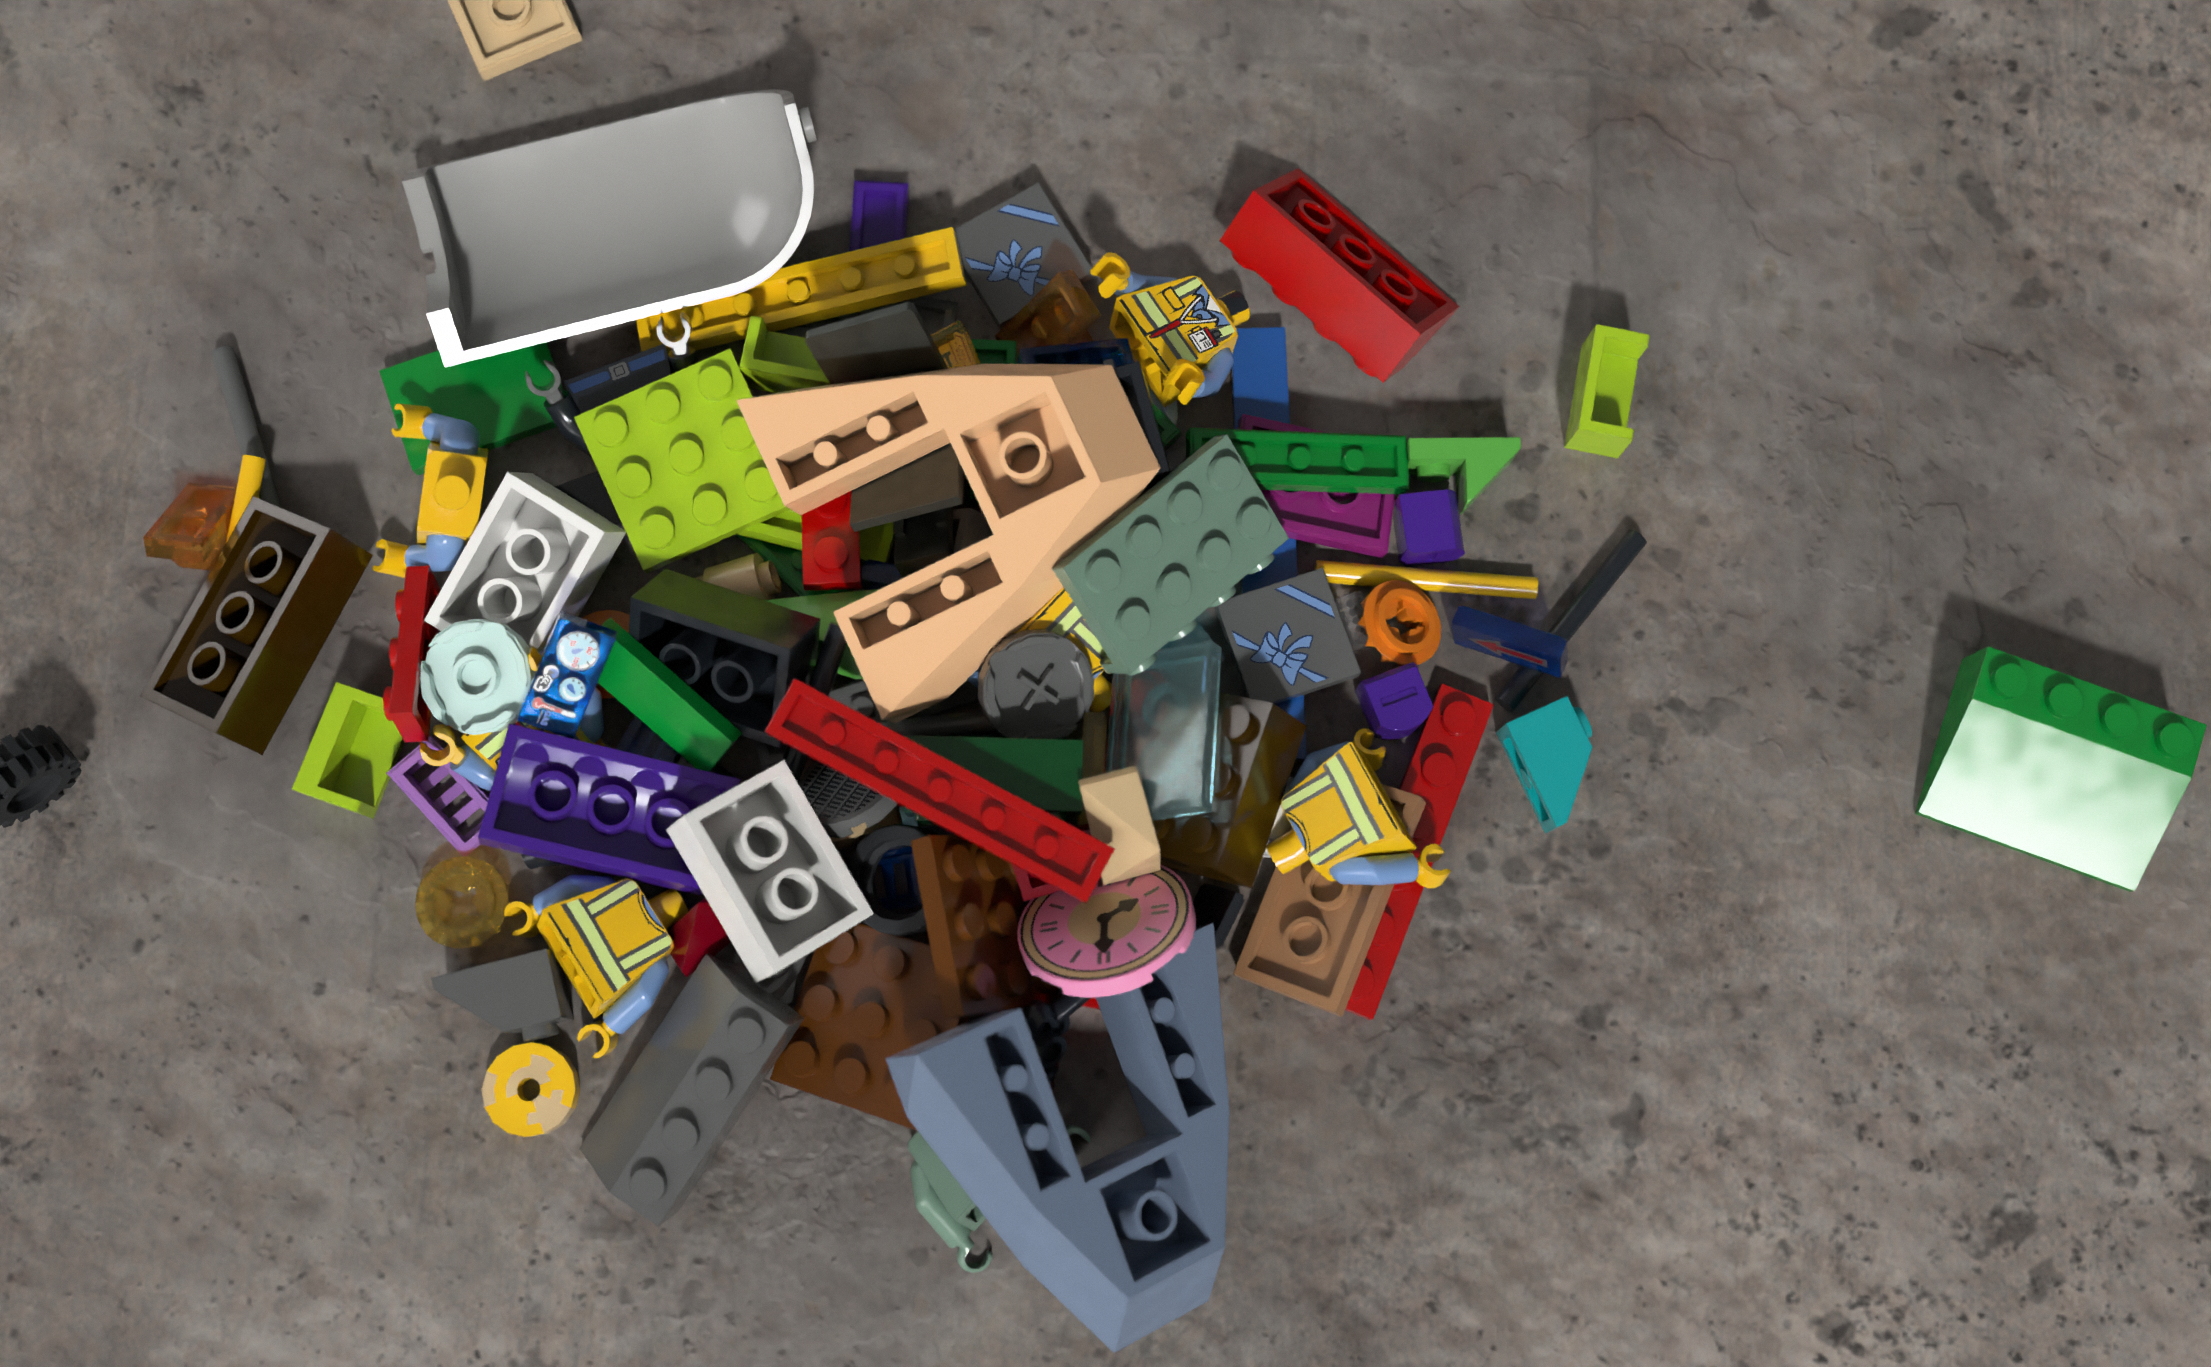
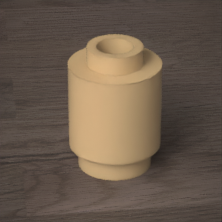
M758 553L705 568L703 575L695 577L696 579L761 600L775 599V594L781 592V581L774 563L771 560L764 562Z

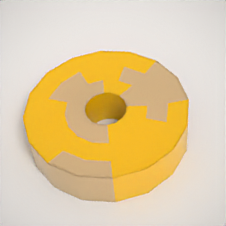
M533 1042L514 1045L499 1054L486 1071L482 1086L484 1108L493 1123L509 1134L523 1137L549 1134L565 1124L576 1109L580 1094L578 1072L570 1058L553 1046ZM533 1078L540 1085V1093L536 1099L529 1101L524 1097L522 1089L525 1082Z

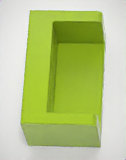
M750 317L740 362L741 372L749 388L780 393L831 384L808 348L805 337L768 331L763 317Z
M1599 324L1594 326L1581 346L1564 448L1618 459L1632 442L1634 429L1627 428L1638 359L1648 347L1650 337L1648 334Z
M338 682L335 683L292 790L374 819L390 780L387 772L396 765L405 743L394 722L386 719L382 697Z

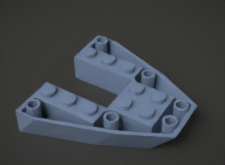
M1214 923L1196 926L1194 936L1186 952H1178L1169 962L1151 974L1153 981L1121 994L1096 997L1147 1136L1082 1168L1078 1164L1021 1008L987 1013L885 1058L908 1119L1020 1263L1113 1353L1208 1302L1225 1249L1230 1110Z

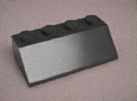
M707 953L580 1147V1150L609 1193L657 1226H660L675 1215L805 1017L711 953Z

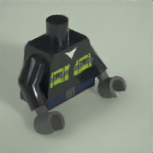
M681 312L680 317L685 332L680 336H672L666 332L664 320L661 316L657 325V336L663 344L565 380L564 383L567 390H560V374L557 367L548 360H544V362L553 373L551 383L546 386L534 384L526 370L525 380L527 386L532 393L538 396H545L544 407L563 437L592 458L574 417L698 363L695 348L688 346L687 343L692 331V321L687 314ZM665 345L668 346V347H671L672 350H670V351L668 352V350H667V348L665 347Z

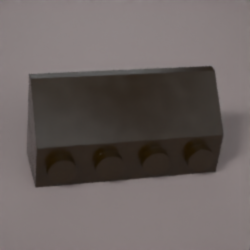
M252 497L140 697L263 755L373 555L326 526Z

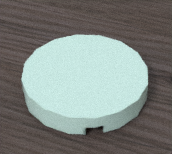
M472 619L453 623L436 634L428 647L431 648L427 652L426 660L422 661L420 667V686L422 698L436 719L462 733L480 735L503 731L508 728L509 724H514L523 717L534 699L535 690L533 689V684L538 674L529 665L530 648L521 635L503 623L486 619Z

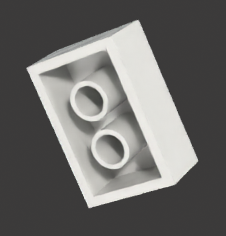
M507 472L424 621L440 631H443L455 622L472 619H486L503 623L521 635L529 648L534 646L542 657H556V654L547 644L549 635H559L562 638L569 633L625 536L626 531L533 473Z
M784 760L685 814L666 829L755 983L776 974L874 914Z

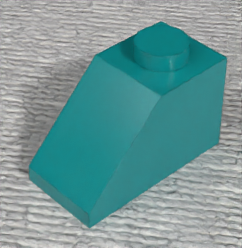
M1568 696L1510 721L1496 732L1545 834L1567 823L1593 748L1589 740L1592 737V728L1589 720L1579 706L1573 708Z

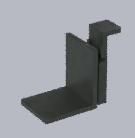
M911 302L810 329L806 332L805 342L830 384L949 369L915 305ZM949 443L851 491L850 526L854 532L893 522V532L895 534L894 565L902 578L955 554L952 549L953 506L960 505L962 500H965V472L952 444Z

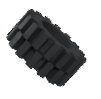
M37 725L33 730L27 727L20 729L17 737L13 738L9 734L1 738L0 825L4 828L12 826L16 819L20 822L30 819L31 813L35 810L40 813L47 809L46 803L51 800L57 801L64 795L62 790L71 788L76 782L74 778L80 776L82 770L79 767L82 766L81 763L50 726L46 728L44 725Z

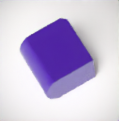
M1445 489L1399 494L1394 504L1393 522L1399 562L1402 565L1408 567L1445 563L1456 560L1465 554L1455 491Z
M1414 662L1365 679L1360 682L1355 690L1370 730L1374 733L1375 738L1393 741L1409 736L1423 723L1433 708L1422 677Z

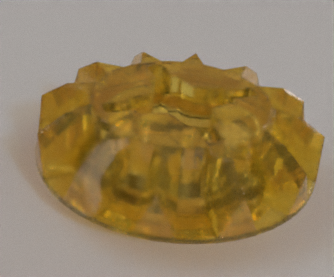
M460 856L444 860L434 866L419 885L415 900L417 919L424 932L441 945L455 949L481 946L492 935L500 932V926L505 918L504 910L508 905L507 890L509 886L494 866L481 859ZM449 888L465 894L470 892L472 888L476 889L472 902L477 907L476 911L481 914L480 917L462 912L454 918L452 912L456 908V903L451 899L452 895L446 889Z

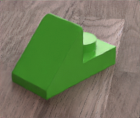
M1521 437L1409 438L1407 441L1408 474L1417 475V480L1422 482H1441L1450 479L1451 475H1456L1457 501L1460 516L1511 464L1521 449Z

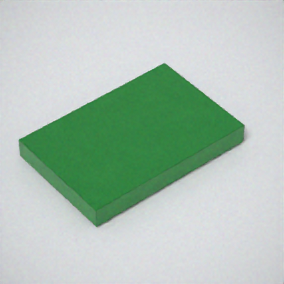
M548 342L448 367L444 366L440 352L437 350L379 370L399 429L403 425V413L401 410L394 409L396 404L428 406L433 413L470 422L479 431V448L489 449L488 451L557 427L544 407L545 396H538L532 393L525 380V371L527 370L534 384L546 386L551 383L553 373L548 369L544 360L552 362L555 366L556 363ZM560 381L559 386L561 391L565 390L562 381ZM401 437L412 471L417 476L424 474L427 451L431 440Z

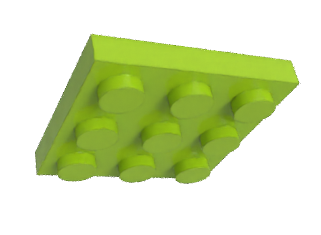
M727 349L574 417L643 571L646 573H650L790 510L782 502L736 401L753 396L731 349Z

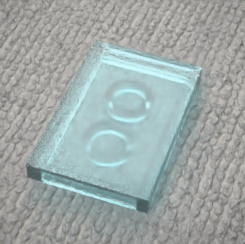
M1211 640L1160 649L1155 653L1157 660L1139 674L1129 676L1127 674L1113 673L1105 773L1136 765L1151 820L1212 812L1222 647Z

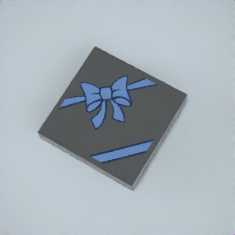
M1039 182L954 229L957 235L964 273L1000 330L1094 278V275L1092 276L1090 273L1091 265Z
M1323 568L1229 598L1224 603L1215 606L1247 698L1278 704L1359 677L1361 674Z

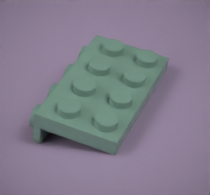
M1225 434L1214 436L1059 562L1052 570L1107 654L1100 660V664L1105 672L1133 676L1149 668L1157 660L1155 653L1167 642L1178 640L1190 633L1197 625L1195 618L1207 608L1218 606L1231 598L1236 592L1234 585L1243 577L1267 567L1275 558L1273 552L1287 541L1289 537L1230 438Z

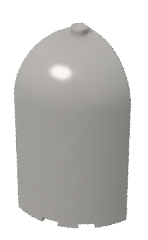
M758 90L690 102L408 171L402 183L416 226L420 248L424 254L433 252L436 264L435 273L426 275L428 290L426 314L444 366L448 367L732 296L747 291L770 278L793 255L806 232L811 217L814 180L806 143L817 141L809 108L797 109L793 93L787 90Z

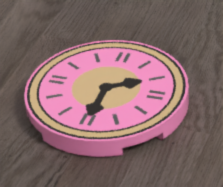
M1160 864L1159 871L1103 885L1100 878L1087 903L1061 890L1031 899L1025 907L1018 924V943L1025 965L1032 976H1038L1052 985L1061 987L1066 995L1077 997L1111 996L1131 991L1153 981L1151 975L1153 972L1164 966L1178 952H1186L1194 936L1196 916L1191 895L1185 882L1174 871Z

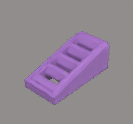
M432 734L428 741L423 742L433 750H442L447 747L445 742L435 734ZM419 745L391 768L387 774L453 847L466 858L481 845L479 844L478 835L482 821L465 836L461 834L457 827L479 808L485 812L489 794L483 788L478 787L454 772L450 768V762L438 767L419 783L412 775L426 763L420 754ZM450 774L457 782L434 801L427 792ZM466 791L472 800L448 818L442 809L462 792Z

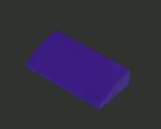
M509 724L478 840L481 845L704 896L666 829L685 814L738 786L741 779Z

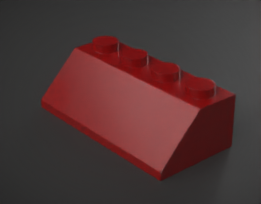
M1299 168L1253 190L1219 240L1232 251V257L1240 266L1247 270L1255 271L1272 286V291L1279 300L1299 309L1312 321L1314 329L1322 337L1337 342L1353 356L1354 363L1362 372L1369 376L1377 377L1383 383L1403 369L1460 307Z

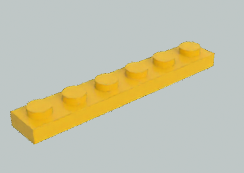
M949 227L780 268L770 278L747 291L636 319L641 352L663 344L657 336V325L661 316L664 320V328L669 335H682L685 332L680 317L681 312H683L692 321V331L687 343L688 346L694 347L696 351L746 339L751 316L763 317L767 330L775 332L967 286L957 235L954 228ZM665 345V347L667 348L668 352H669L670 350H672L671 347H668V346Z

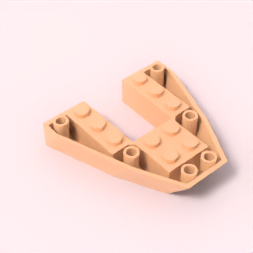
M978 364L809 387L736 400L784 506L799 515L809 512L949 443L952 444L994 535L833 612L882 720L897 723L939 703L953 694L984 664L987 655L1004 638L1015 634L1063 588L1052 568L1131 505L1161 469L1112 365Z

